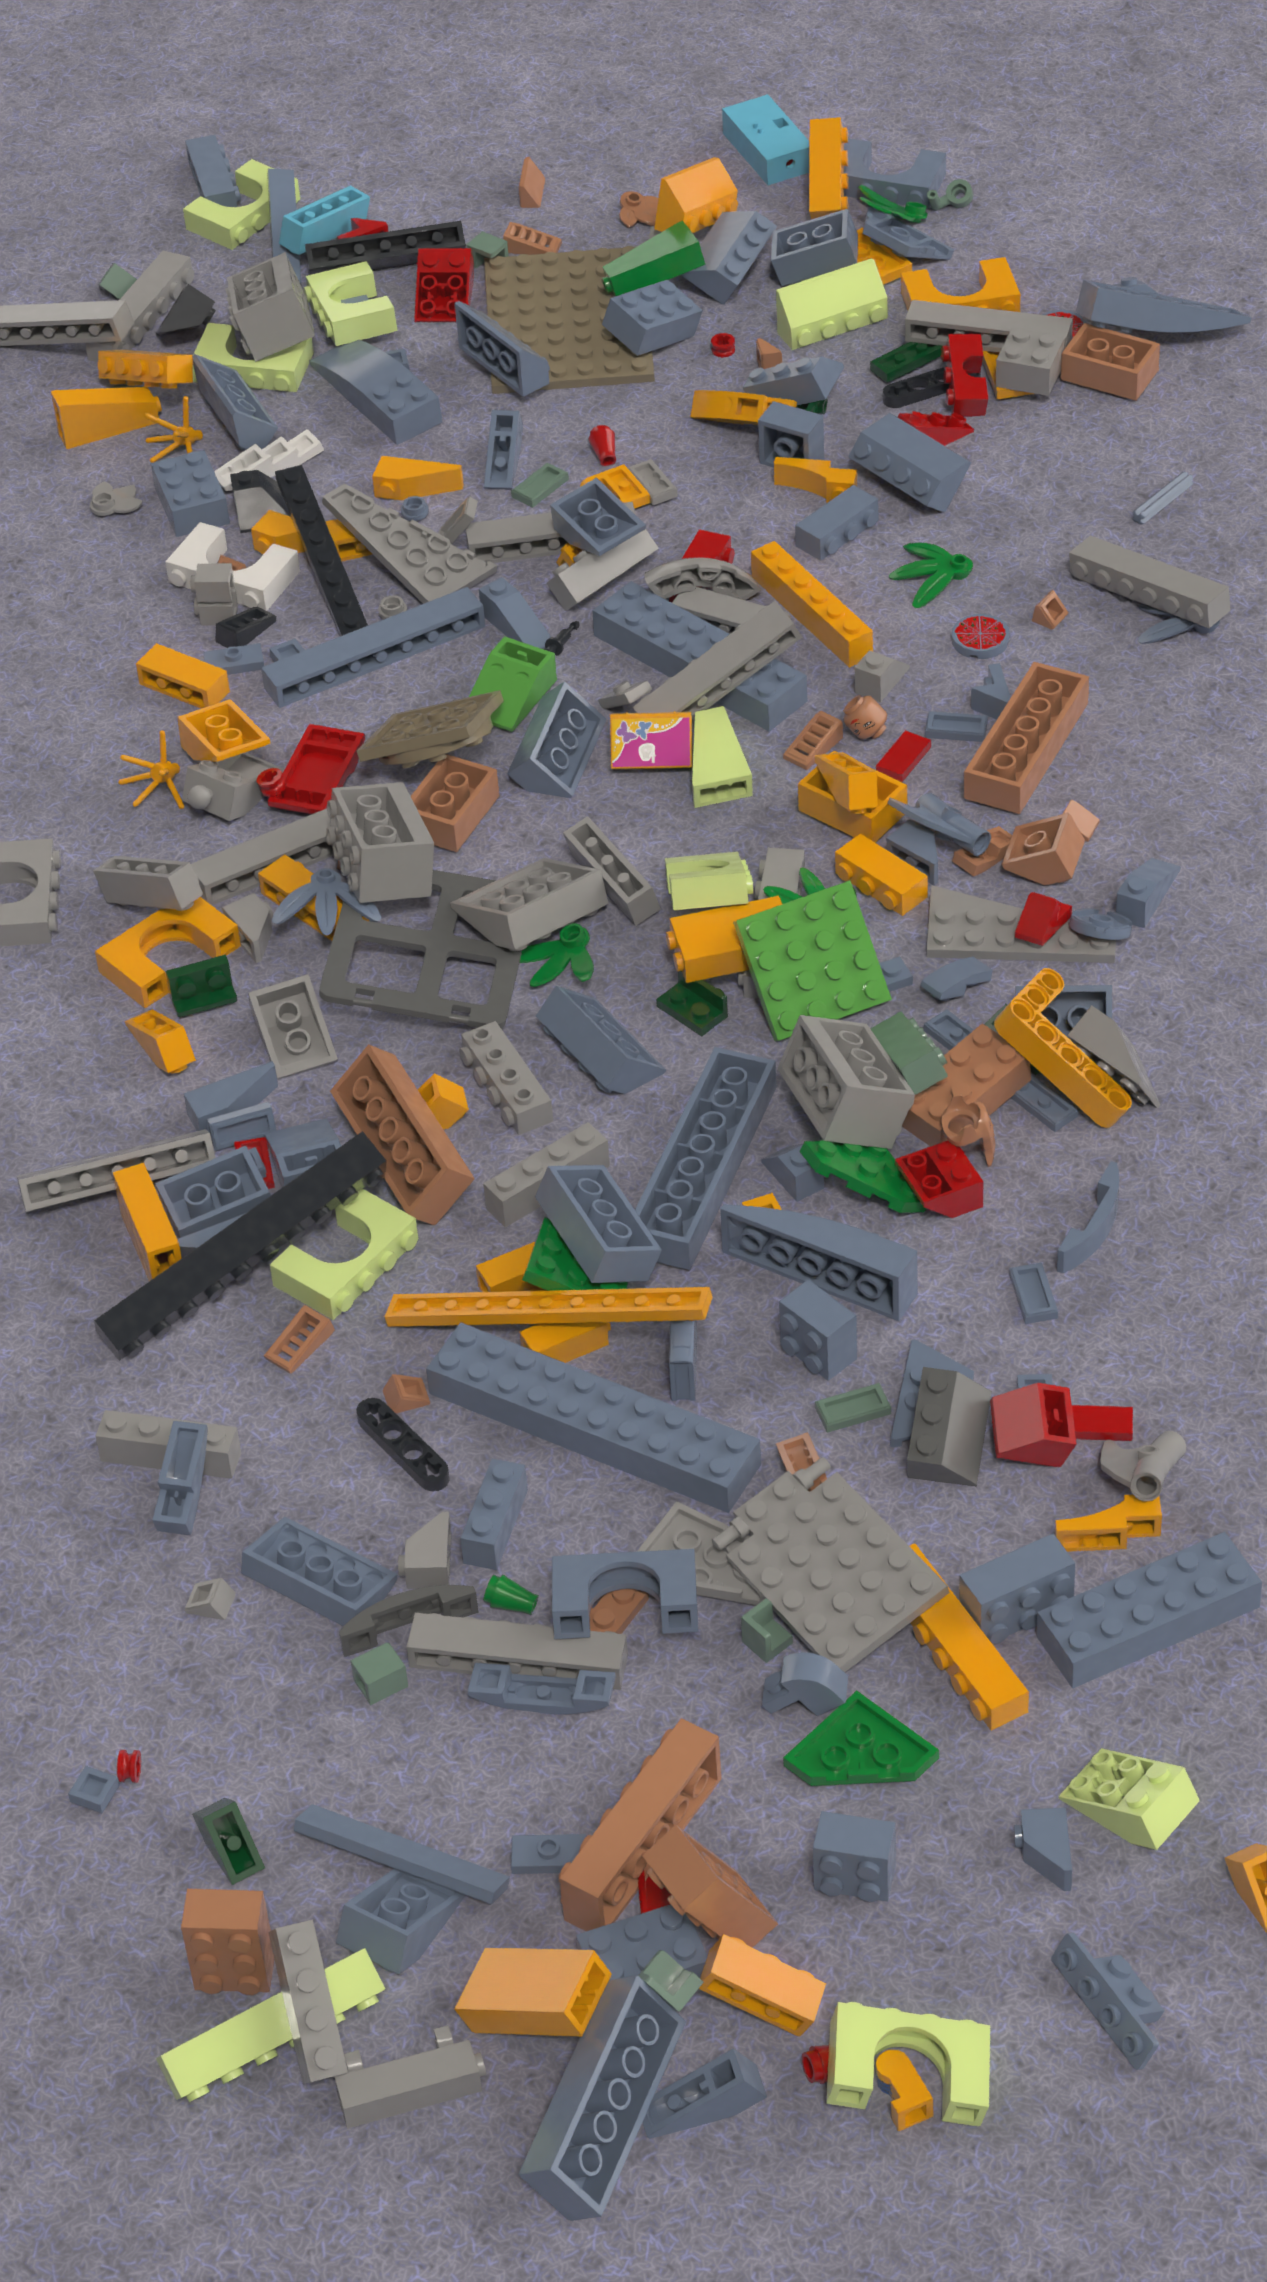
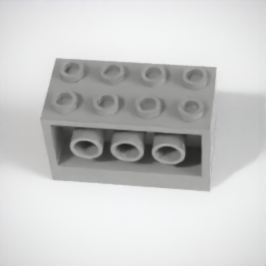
M286 252L227 277L228 287L225 288L228 296L230 319L234 329L240 332L241 342L246 354L252 353L255 362L315 336L307 297Z
M404 783L332 788V800L327 801V813L331 819V825L326 828V839L328 845L333 847L335 860L340 861L342 875L348 878L349 890L351 892L354 891L359 903L430 897L432 892L434 841Z
M805 1015L799 1016L777 1069L822 1139L830 1142L892 1149L897 1136L901 1133L905 1117L913 1106L915 1094L869 1026L864 1023Z

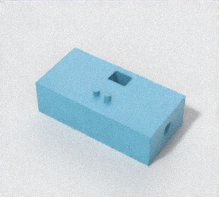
M768 94L722 108L723 134L767 185L809 173V140Z

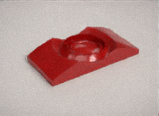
M309 724L282 773L287 786L282 793L269 797L268 806L309 814L327 809V801L332 800V788L343 787L347 777L354 772L359 760L357 750L364 744L365 733Z

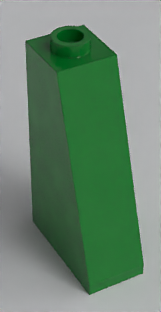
M680 221L603 266L605 277L602 278V282L606 292H611L616 297L669 280L706 264L699 241L684 221Z

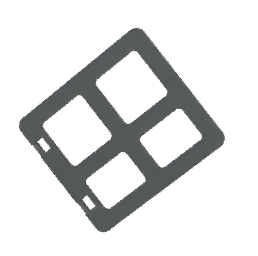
M433 870L432 890L439 891L441 894L432 929L429 931L365 921L362 919V914L343 901L320 983V997L324 1001L331 1003L370 1007L371 1010L447 1023L449 1021L463 1023L476 1028L496 1021L502 1029L506 1024L523 950L510 951L509 948L496 946L492 942L455 936L454 930L458 913L451 908L450 902L496 880ZM357 941H366L423 951L425 957L416 991L409 993L347 982L345 979L355 943ZM449 957H460L496 965L486 1004L478 1005L443 999L438 996L446 962ZM356 994L372 996L374 998L373 1000L358 998L355 996ZM452 1010L470 1013V1016H463L451 1013Z

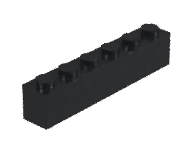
M455 221L305 244V258L309 275L367 261L371 270L375 271L417 264L418 248H466L462 222Z

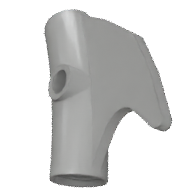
M1165 1431L1151 1444L1143 1445L1136 1449H1123L1113 1440H1106L1101 1450V1469L1116 1481L1131 1488L1132 1494L1139 1500L1151 1501L1160 1495L1167 1474L1186 1453V1443L1183 1437L1174 1431Z

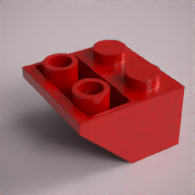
M947 1140L895 1159L896 1166L923 1207L950 1218H955L983 1207L984 1181L960 1146H955Z
M1034 1383L991 1398L990 1406L996 1458L1062 1467L1077 1445L1070 1388Z

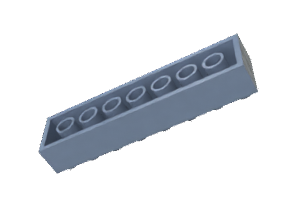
M632 581L592 610L595 637L668 677L675 676L687 667L692 660L699 658L711 649L716 642L723 640L729 635V633ZM773 659L716 703L770 732L808 701L807 675L777 659Z
M714 1047L635 1209L662 1249L657 1260L658 1263L691 1270L777 1088L775 1060Z

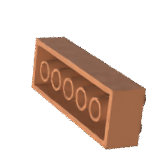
M1033 662L965 769L964 799L1020 814L1088 705L1089 676Z
M368 1044L330 1092L356 1134L358 1135L363 1131L387 1160L384 1179L404 1211L417 1220L436 1225L475 1178L397 1057L392 1053Z
M682 1718L673 1730L668 1729L665 1732L660 1747L654 1755L646 1757L633 1782L629 1781L624 1786L620 1799L613 1809L608 1808L601 1818L600 1826L594 1834L588 1835L583 1840L578 1855L572 1863L567 1862L559 1874L565 1921L584 1931H589L614 1923L639 1891L637 1877L641 1875L643 1870L645 1881L649 1877L647 1871L651 1867L642 1855L675 1825L684 1830L722 1779L719 1736Z

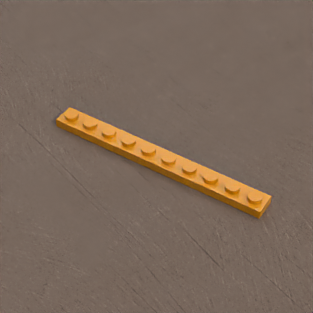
M710 1287L393 1294L384 1317L388 1327L459 1325L460 1322L466 1325L695 1321L705 1320L713 1296Z

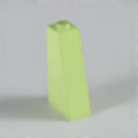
M724 706L695 712L692 774L693 805L695 808L753 796L752 773Z

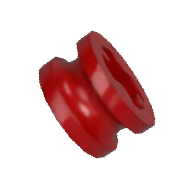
M719 333L712 337L711 351L713 355L724 358L735 353V338L733 335Z
M278 768L266 769L257 777L260 791L267 797L282 793L287 786L282 771Z
M120 1749L117 1759V1777L119 1782H125L129 1778L132 1783H138L141 1773L140 1750H134L133 1753L128 1754L127 1750Z

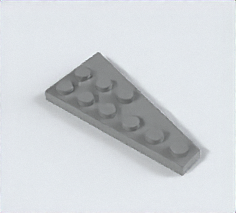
M345 483L323 496L322 504L423 604L465 587L470 589L497 572V565L493 562L488 561L485 563L476 558L474 552L468 549L463 551L450 544V539L414 520L409 522L399 517V512L392 508L386 510L375 504L373 498Z
M931 885L927 957L963 959L975 957L976 959L1115 963L1116 940L1100 939L1078 933L1070 927V921H1067L1043 946L1015 938V930L1023 909Z
M677 1501L637 1550L639 1552L694 1549L697 1595L758 1605L763 1601V1598L728 1562L726 1556L751 1536L747 1535L743 1539L738 1537L719 1551L713 1544L712 1539L729 1526Z

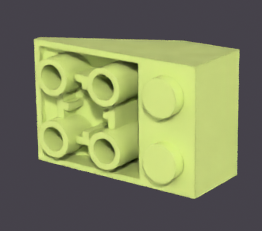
M1103 1748L1092 1757L1091 1761L1058 1796L1066 1804L1131 1844L1158 1850L1200 1801L1184 1767Z

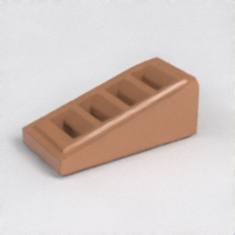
M513 222L509 223L503 235V240H506L508 243V253L513 254L558 253L562 244V239Z
M819 711L785 751L783 759L808 770L816 763L815 755L826 754L843 738L842 721L823 711ZM801 750V751H803V752H805V753H807V754H809V755L806 756V755L800 753L799 751Z
M304 1305L265 1353L264 1357L292 1374L332 1335L335 1329L328 1318ZM311 1326L314 1330L310 1332L306 1328ZM301 1334L305 1336L307 1339L305 1341H302L299 1338H297V1336ZM292 1342L300 1348L295 1351L288 1347V1345ZM283 1351L292 1356V1358L288 1362L278 1355Z

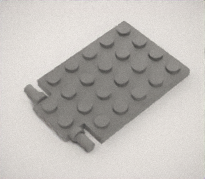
M821 1457L807 1469L801 1468L793 1475L787 1471L733 1512L735 1518L729 1522L730 1526L713 1538L712 1542L721 1551L738 1537L743 1539L750 1534L751 1537L726 1555L728 1562L763 1600L767 1598L772 1602L773 1610L814 1654L828 1658L846 1672L945 1597L949 1590L948 1586L838 1472L811 1492L808 1491V1489L814 1486L813 1481L831 1468L829 1462L824 1457Z

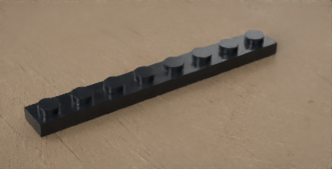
M298 465L275 471L277 484L339 636L368 626L303 466Z

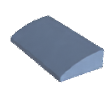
M287 1517L282 1518L242 1552V1574L342 1626L366 1608L384 1600L397 1581L398 1576L397 1573Z

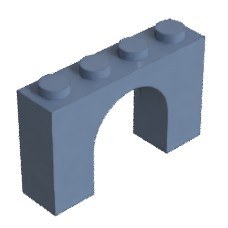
M848 138V143H844V150L848 151V166H844V173L848 174V189H844V196L864 197L870 200L858 188V186L864 185L893 203L906 205V202H918L926 205V209L930 208L927 193L930 190L938 192L946 175V153L921 149L915 163L907 171L895 175H881L868 170L872 163V142Z
M694 1549L552 1556L554 1639L590 1637V1611L592 1605L604 1594L620 1589L641 1590L651 1594L659 1601L661 1605L662 1634L699 1632Z

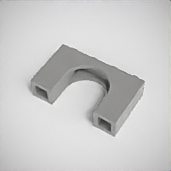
M53 838L0 842V884L23 883L35 888L29 896L20 901L0 904V947L52 943V931L58 930L57 915L53 913L54 910H59V898L55 889H60V875L56 869L61 868L62 865L60 850H55Z

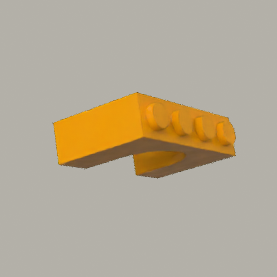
M1006 257L979 261V283L982 289L967 296H951L938 291L934 287L927 269L901 273V295L907 311L912 300L1020 312L1021 294Z
M202 897L193 901L194 905L184 911L168 908L160 909L95 950L99 973L143 1008H147L169 993L166 972L146 957L151 949L169 941H186L196 945L212 958L225 954L227 956L241 947L238 925Z
M535 1242L476 1265L477 1282L481 1292L548 1291L522 1280ZM610 1322L539 1323L520 1331L521 1346L567 1363L609 1345L608 1331L611 1330Z

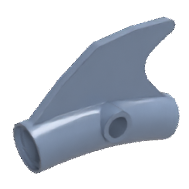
M932 793L922 795L917 800L915 807H911L893 798L888 800L890 806L922 825L934 829L936 837L945 841H954V843L975 856L983 854L990 844V832L964 817L960 810L950 807Z

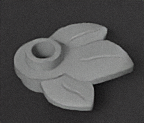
M104 481L93 489L90 509L92 513L99 516L110 515L114 512L128 513L138 509L142 505V500L135 498V485L113 489L109 483Z

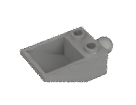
M246 752L218 762L203 760L199 764L187 767L182 801L189 803L196 809H203L230 821L245 816L265 797L260 791V786L257 784V777L261 772L270 768H278L283 773L285 769Z

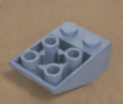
M327 1118L264 1134L282 1187L341 1147L339 1138Z

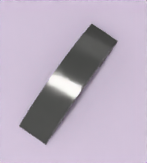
M466 1585L428 1586L405 1591L373 1604L353 1617L339 1631L344 1657L377 1647V1634L413 1623L415 1613H441L443 1616L462 1618L479 1613L475 1588Z

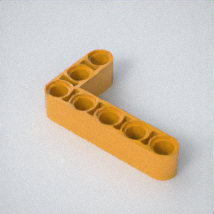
M1044 968L997 1016L994 1021V1027L1000 1036L1101 1127L1110 1128L1131 1107L1132 1100L1130 1095L1041 1014L1064 988V980L1061 975L1053 969Z

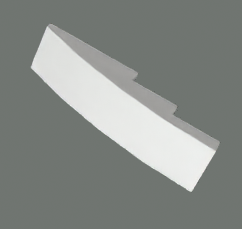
M306 429L288 442L281 436L263 449L254 444L214 472L221 487L225 491L232 490L230 474L259 470L267 476L273 477L275 476V471L301 465L324 451L321 442Z

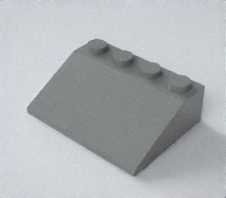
M542 858L450 902L451 908L493 944L509 948L510 951L523 950L527 948L528 943L534 940L545 939L551 935L552 931L573 924L575 920L581 917L594 915L598 912L597 909L609 904L600 869Z

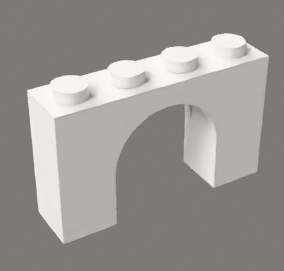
M200 522L165 561L168 582L178 587L191 589V575L196 574L197 564H216L220 555H224L227 551L224 529ZM272 544L255 564L242 570L233 571L235 584L234 587L230 588L236 589L237 603L249 608L259 607L267 611L299 574L298 551Z

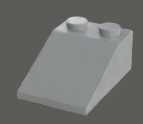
M309 974L248 993L249 1005L270 1062L273 1061L275 1064L277 1080L338 1062Z

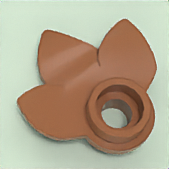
M634 191L623 193L620 198L621 211L619 217L628 228L634 226L638 221L655 226L658 198L643 196Z

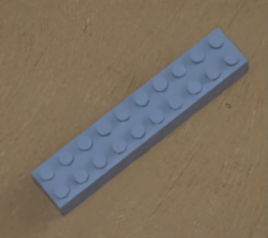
M461 1322L426 1368L429 1394L727 1513L731 1511L761 1466L760 1439Z

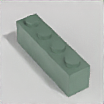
M900 1011L870 1028L915 1095L948 1077L943 1067L947 1064V1060L938 1046H935L930 1037H927L923 1028H919L913 1017L908 1020Z

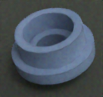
M418 496L406 498L401 506V515L406 520L418 521L425 518L429 513L425 500Z

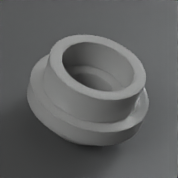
M395 595L383 598L378 607L379 616L382 619L407 611V606L403 599Z

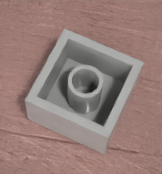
M1012 328L996 360V387L1049 396L1061 372L1062 352L1065 349V337L1051 333H1039L1026 329Z

